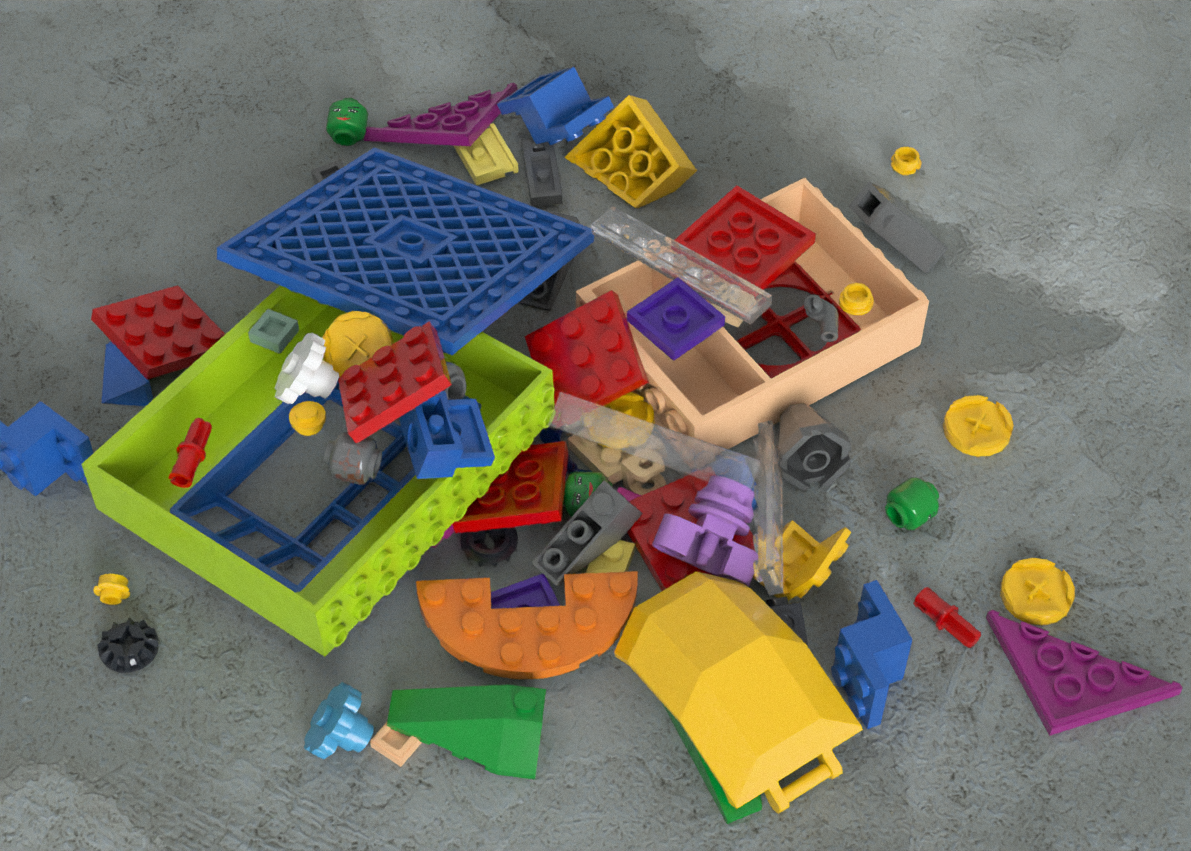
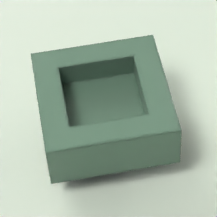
M267 309L248 332L249 339L254 344L280 354L299 331V325L297 320Z

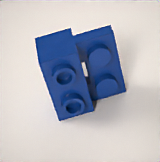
M441 391L402 415L399 419L417 479L453 477L456 468L491 466L495 459L476 399L448 400L446 392Z

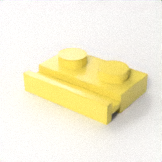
M494 123L490 124V128H487L471 146H454L476 186L505 177V173L511 171L514 174L518 173V163Z

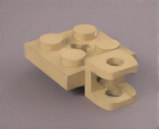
M587 428L567 438L568 448L592 472L602 473L607 481H611L612 485L623 479V486L627 490L639 495H644L666 485L664 477L660 474V472L665 470L664 460L662 459V456L665 455V447L653 434L643 443L624 449H612L597 444L588 435ZM645 483H652L654 485L650 489L641 487Z

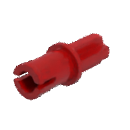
M196 418L191 423L184 442L178 444L176 450L178 456L168 477L175 486L189 488L192 485L197 467L206 457L204 449L212 431L210 422L204 421L202 418Z
M925 587L915 597L913 605L929 616L936 623L938 630H947L968 648L973 647L979 641L981 632L958 614L959 609L956 605H949L932 591L930 587Z

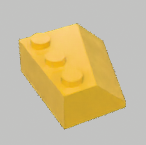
M628 95L606 116L605 120L600 122L564 157L585 170L584 172L592 178L602 182L609 190L634 208L643 207L675 192L697 172V169L649 102Z

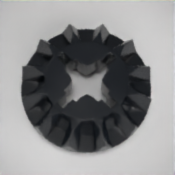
M514 527L464 532L460 538L461 550L464 551L468 561L474 560L480 567L483 564H492L496 567L503 560L509 562L513 552H517L518 534ZM487 533L494 542L492 550L484 544Z
M128 618L127 622L121 624L113 622L110 630L102 631V639L97 646L100 659L107 668L119 673H131L143 669L153 661L159 649V640L155 629L148 626L144 620L134 622L131 618ZM131 636L134 643L131 644L130 649H128V655H126L122 644H125L126 638Z

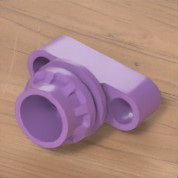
M711 476L707 486L697 492L694 499L697 504H691L688 510L693 517L698 519L697 524L672 514H664L652 546L712 575L736 580L749 587L761 555L732 541L734 534L740 536L748 535L750 527L746 523H750L754 516L751 503L755 493L747 486L721 476Z

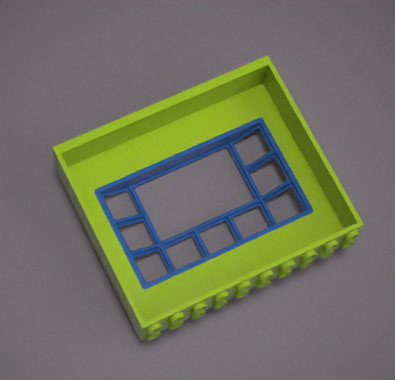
M280 285L81 465L95 506L99 511L326 657L334 647L340 646L345 641L348 632L359 621L365 620L370 615L373 606L384 595H389L393 591L397 581L408 570H412L417 566L421 556L431 546H435L440 542L444 532L454 521L457 522L462 519L467 508L477 497L480 498L487 492L490 484L499 474H504L509 469L512 461L521 451H526L531 446L534 438L543 428H548L553 423L556 416L553 373L551 369L484 332L479 333L455 354L443 353L445 361L459 366L464 372L467 387L462 399H476L495 455L492 465L456 468L453 477L417 479L413 468L398 482L381 472L407 447L401 426L391 422L381 428V430L396 439L382 452L380 468L375 479L369 478L363 485L351 483L296 538H293L227 496L296 431L292 428L289 421V413L295 405L304 401H314L323 406L328 400H332L343 407L341 393L338 390V381L327 398L321 396L313 397L304 392L301 396L298 395L293 404H287L275 397L277 391L275 390V385L286 358L293 351L297 343L302 342L307 333H314L323 338L326 329H329L333 323L332 321L346 312L330 305L321 304L313 298L292 292ZM267 309L298 321L299 331L280 354L254 344L249 339L248 332ZM391 331L394 343L404 337ZM196 418H202L212 425V431L204 449L206 457L203 462L199 463L192 485L189 488L175 486L168 477L178 456L176 451L178 444L184 442L191 423ZM371 482H375L390 491L363 519L345 509ZM218 506L240 519L241 522L214 533L190 517ZM334 519H338L353 528L326 557L307 547ZM258 531L282 547L255 559L229 542ZM296 556L315 566L298 585L270 568Z

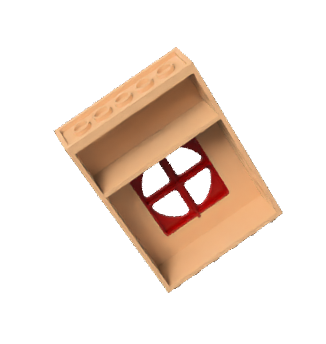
M806 178L760 199L816 233L815 243L765 289L774 287L795 288L806 291L811 295H818L821 299L832 304L838 312L837 340L827 342L818 351H811L790 329L792 325L809 317L806 314L804 305L784 316H779L759 295L754 298L753 308L767 322V325L738 340H735L722 327L674 361L628 322L649 383L631 391V393H637L643 397V400L648 405L650 403L653 406L655 428L691 469L780 422V415L790 405L805 403L809 406L921 344L929 300L925 294L910 283L900 269L895 268L885 258L879 248H875L864 237L861 230L854 227L843 216L840 209L834 207L823 196L822 192L817 187H814ZM672 243L577 290L576 309L613 290L619 296L627 319L628 310L677 277L709 303L712 302L723 285L730 288L733 287L674 251ZM861 283L870 289L874 303L868 313L864 315H851L842 310L839 305V296L847 285ZM777 335L788 344L801 360L787 365H764L756 363L745 350L771 336Z

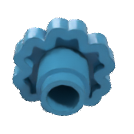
M341 682L330 691L328 698L320 703L311 719V728L304 739L305 750L321 759H325L335 752L337 746L346 751L354 750L356 752H360L366 747L373 734L374 726L368 723L366 716L357 712L362 703V693L359 690Z

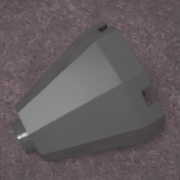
M805 403L790 405L780 415L778 470L782 479L801 490L811 489L808 483L820 481V487L829 486L850 467L851 459L848 453L849 451L851 452V443L848 436Z

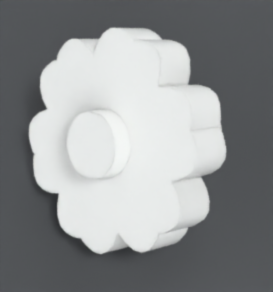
M307 333L302 342L297 343L293 351L286 358L282 371L278 376L275 390H277L275 397L287 404H293L298 395L301 396L304 392L313 397L321 396L323 398H327L337 384L339 373L333 370L331 364L322 360L326 350L324 346L325 339L314 333Z

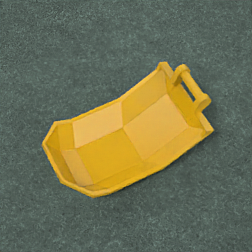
M694 572L634 607L614 651L615 657L630 666L680 722L723 788L729 804L736 809L764 792L772 809L778 814L789 808V802L827 778L833 780L843 773L842 767L832 749L863 730L861 724L803 640L751 588L736 580L700 572ZM817 757L819 766L784 788H780L778 781Z

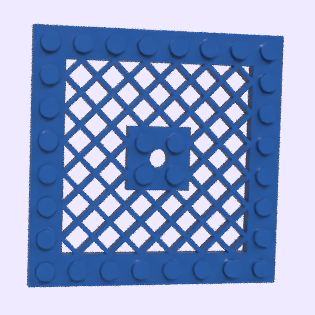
M374 147L218 246L217 260L346 313L351 311L368 312L382 319L391 331L403 336L410 329L417 326L421 327L430 321L438 332L443 353L453 355L593 243L595 230Z

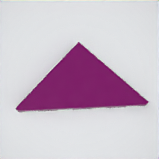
M507 84L503 91L491 94V90L468 96V101H462L452 107L451 102L428 108V113L420 114L412 119L410 114L389 120L387 122L388 126L383 128L366 127L363 139L364 141L471 146L501 113L497 103L518 90L517 84Z
M990 610L987 613L986 619L1049 736L1180 695L1183 689L1178 682L1172 681V683L1150 675V671L1125 661H1121V663L1099 655V651L1074 641L1070 643L1048 635V631L1023 621L1019 624L999 616L1000 612Z

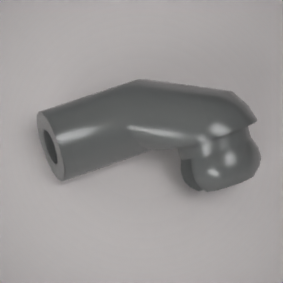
M818 295L808 296L804 301V308L806 309V314L821 325V339L826 342L837 340V309Z

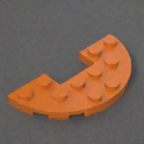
M638 571L564 574L565 606L491 609L490 578L416 581L417 598L426 626L430 627L431 631L440 640V645L462 663L466 660L473 665L483 668L484 673L498 677L541 679L574 671L579 668L580 663L587 661L596 654L598 656L602 655L620 637V632L630 618L636 604Z

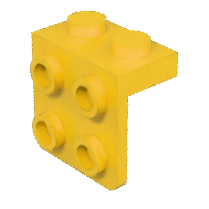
M792 520L785 525L760 561L753 578L777 598L787 596L788 601L795 596L802 598L813 585L818 588L828 579L832 572L828 567L832 561H837L847 550L849 545L845 541L851 534V531L844 527L819 543Z

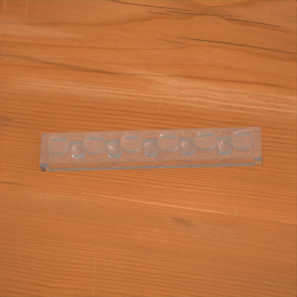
M614 206L591 224L594 236L671 280L677 277L680 278L701 297L750 325L772 305L771 294Z
M560 392L548 424L550 427L708 482L711 476H721L739 482L752 490L762 464L760 460Z
M772 420L758 423V438L754 439V449L758 461L754 462V472L758 485L753 487L754 497L758 505V509L753 511L755 525L758 530V534L753 536L755 551L758 555V560L753 561V568L757 581L764 583L769 596L783 593L782 477L778 468L779 438Z

